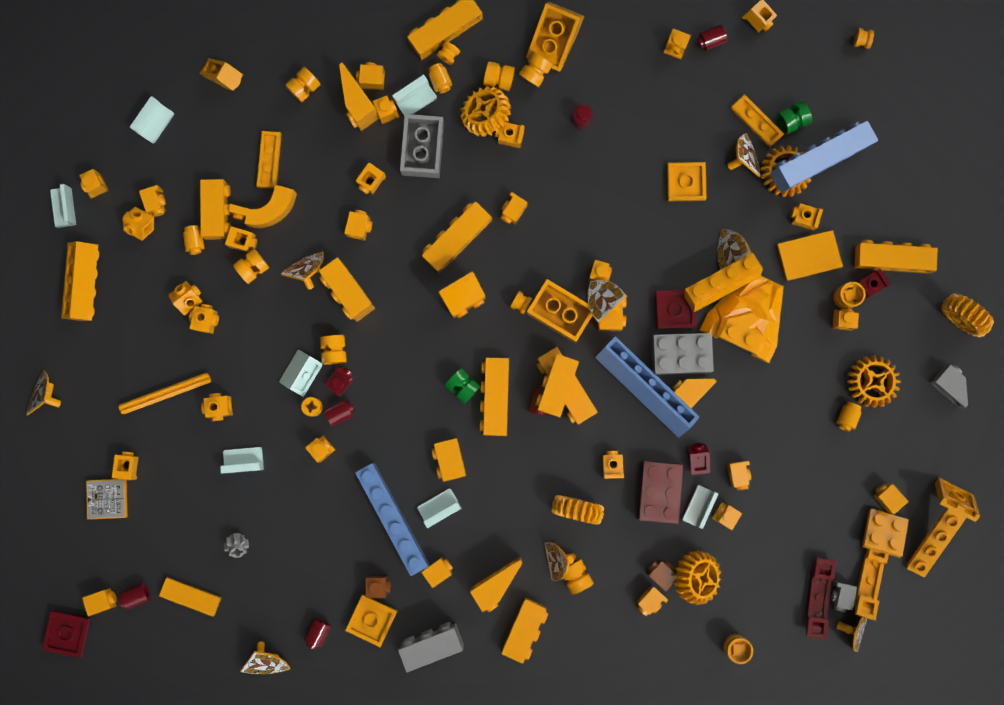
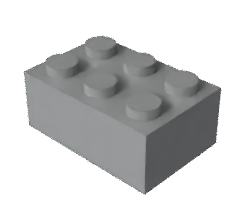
M405 114L400 164L402 176L440 178L444 131L443 117Z
M712 333L653 335L651 337L652 370L655 375L714 372Z
M451 622L440 625L438 630L428 629L422 632L420 637L410 636L404 639L398 649L407 673L463 651L464 643L456 623L451 624Z

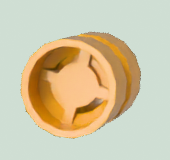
M533 51L528 58L529 65L522 67L519 75L540 87L544 79L543 73H549L554 64Z
M489 61L485 72L484 86L495 87L498 85L499 89L510 91L515 67L504 65L501 68L498 63Z
M303 67L296 73V78H291L285 84L286 88L301 103L309 97L310 91L314 92L321 85L306 67Z
M254 248L245 255V259H239L233 264L235 270L247 284L255 280L258 273L262 274L270 268Z
M849 282L838 287L833 295L835 304L841 309H851L860 305L866 296L863 286L857 282Z
M344 335L320 337V348L324 350L321 354L322 365L347 363L346 352L343 351L345 347Z
M582 559L569 564L568 571L563 578L568 581L567 587L571 595L577 594L594 584L591 576L585 573L586 567Z
M738 634L730 635L725 639L723 650L730 660L737 664H745L750 661L753 656V647L748 640Z

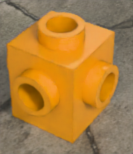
M134 207L131 211L124 214L122 219L123 231L143 241L154 231V217L146 213V211Z
M187 281L178 285L169 294L173 305L184 316L193 310L194 306L198 307L203 302L199 296L201 294L200 290L196 285L191 286Z
M201 304L200 307L194 306L189 315L190 329L213 334L214 327L218 325L219 321L217 311L213 310L212 306Z
M221 393L209 394V398H204L201 408L205 418H211L212 421H221L225 416H233L231 396H221Z

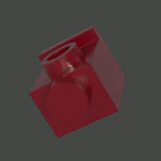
M881 269L872 272L857 282L865 290V299L891 285ZM871 281L874 283L875 287H872L870 285Z

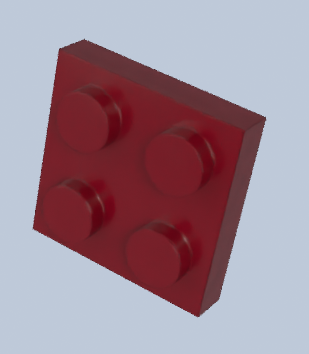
M685 290L655 292L657 330L696 328V312H693L684 298Z
M55 610L51 611L42 650L81 658L91 618Z

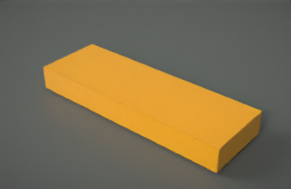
M745 94L731 106L730 109L769 148L784 135Z
M262 131L257 188L274 189L275 185H277L281 132Z
M169 577L165 579L159 595L162 598L210 616H215L222 598Z

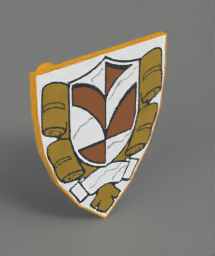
M747 133L743 134L737 141V159L727 164L728 168L732 170L744 164L760 177L756 152Z
M722 229L718 240L717 256L720 269L733 264L751 253L745 239L739 233L732 230Z
M324 252L301 259L288 267L281 275L304 281L308 290L314 288L311 277L320 270L324 260Z
M604 280L590 281L588 289L589 309L596 321L601 323L612 311L618 313L621 310L619 304L627 295L612 282Z
M46 370L42 371L34 387L26 415L31 414L44 403L57 408L61 404V400L51 397L54 384L49 383Z
M545 542L551 580H562L568 571L569 564L576 561V555L574 553L566 555L555 543Z
M865 617L861 618L857 627L840 621L837 625V629L854 635L853 651L858 652L867 621Z
M258 642L257 651L253 652L240 672L272 674L289 670L290 666L283 659L279 658L278 654L266 653L265 643Z

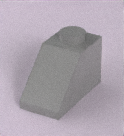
M946 365L931 380L930 384L956 407L966 408L968 406L966 377L961 374L962 371L957 366Z

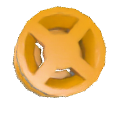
M858 27L854 36L853 46H864V48L870 49L874 38V30L864 31L863 28Z
M444 41L442 50H439L436 55L445 63L452 65L454 57L459 55L460 50L450 42Z
M519 291L510 308L518 309L524 315L533 298L530 296L526 297Z
M308 397L302 402L301 409L305 415L315 417L322 412L323 405L319 399Z

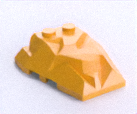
M763 276L722 297L707 313L699 331L712 333L713 338H721L751 352L752 356L769 363L778 343L784 286Z

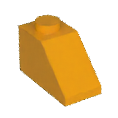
M208 58L200 72L205 78L232 91L239 86L243 74L228 63Z
M686 379L683 382L679 380L672 389L681 400L692 408L717 381L715 379Z

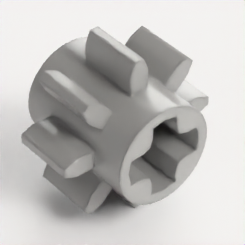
M239 533L231 534L226 538V543H224V550L228 551L229 556L235 558L243 556L244 553H247L246 548H249L248 539H245L244 535Z

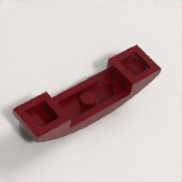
M816 558L807 601V637L827 638L831 583L835 578L837 561Z

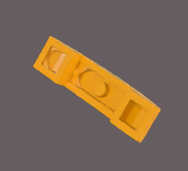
M867 548L858 581L855 615L876 620L879 606L877 598L884 564L888 561V554Z

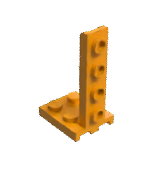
M939 477L935 482L939 504L946 508L906 566L908 570L922 577L927 575L965 519L968 518L976 522L980 517L974 494Z

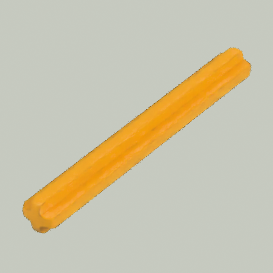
M203 373L119 405V410L121 414H127L211 382V378L208 373Z

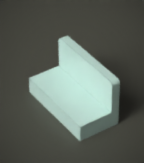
M424 75L392 95L394 102L404 116L405 114H415L437 99L436 94L429 86L428 80Z
M151 96L130 128L151 143H155L174 113Z
M60 184V188L50 190L54 223L57 228L76 225L72 188L65 184Z
M298 350L279 382L304 397L321 369L322 363Z
M261 447L223 451L224 466H221V474L264 470Z
M697 485L682 520L703 529L718 493Z
M447 489L418 506V510L427 528L462 508L451 489Z

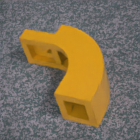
M275 185L272 198L264 207L248 209L230 204L228 211L235 219L244 221V218H246L244 224L248 227H269L280 222L288 215L294 205L297 193L293 189Z

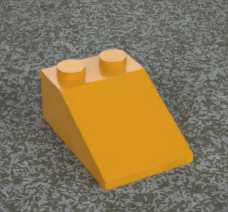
M552 2L546 3L526 58H529L534 51L554 64L552 69L561 72L577 37L584 16Z
M342 62L339 64L345 106L348 110L346 115L354 128L358 126L360 131L377 121L379 116L376 108Z
M473 271L439 291L443 302L453 318L456 316L458 318L463 317L468 313V309L471 307L478 308L484 304L483 300L486 299Z
M521 557L516 558L471 587L470 593L482 612L485 610L490 612L498 607V602L522 565Z

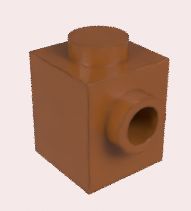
M661 560L658 562L654 561L647 568L649 570L647 575L665 592L676 582L674 577L676 574L673 572L675 568L667 560L664 563Z
M388 576L366 577V598H386L388 593L391 592V581H388Z

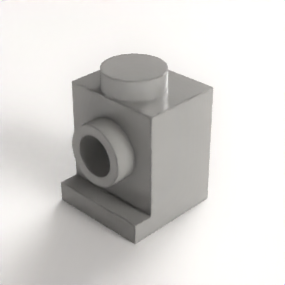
M833 581L832 585L836 586L835 590L833 589L831 593L834 610L846 612V609L853 610L857 587Z

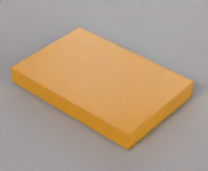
M833 230L777 244L786 281L843 267Z

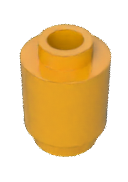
M441 63L431 66L428 69V76L435 92H440L441 94L448 92L452 82L446 68Z
M199 226L185 227L183 232L185 251L190 252L191 255L200 254L201 250L205 249Z
M847 402L846 405H843L836 422L840 425L839 428L847 432L855 430L862 413V407L852 402Z

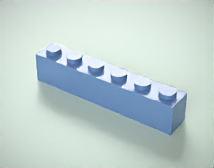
M858 121L848 127L849 131L846 132L843 129L834 134L835 138L831 139L828 137L819 142L820 146L816 147L814 144L805 149V154L802 155L799 152L790 157L791 161L786 162V160H783L776 164V169L770 174L780 192L783 193L879 141L869 122L866 121L860 124Z
M616 336L595 357L678 438L687 432L699 419V416Z
M372 463L355 472L410 576L427 568L429 563L376 464Z

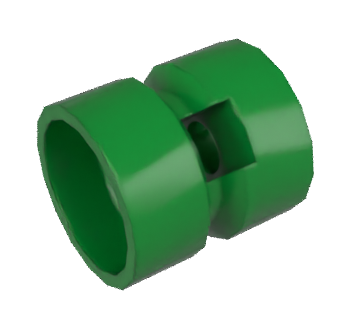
M804 101L792 105L791 109L785 108L777 112L779 126L787 135L796 131L798 126L803 128L811 124L813 120L810 109Z
M462 368L444 385L451 393H456V398L463 405L481 388L475 380H469V375Z

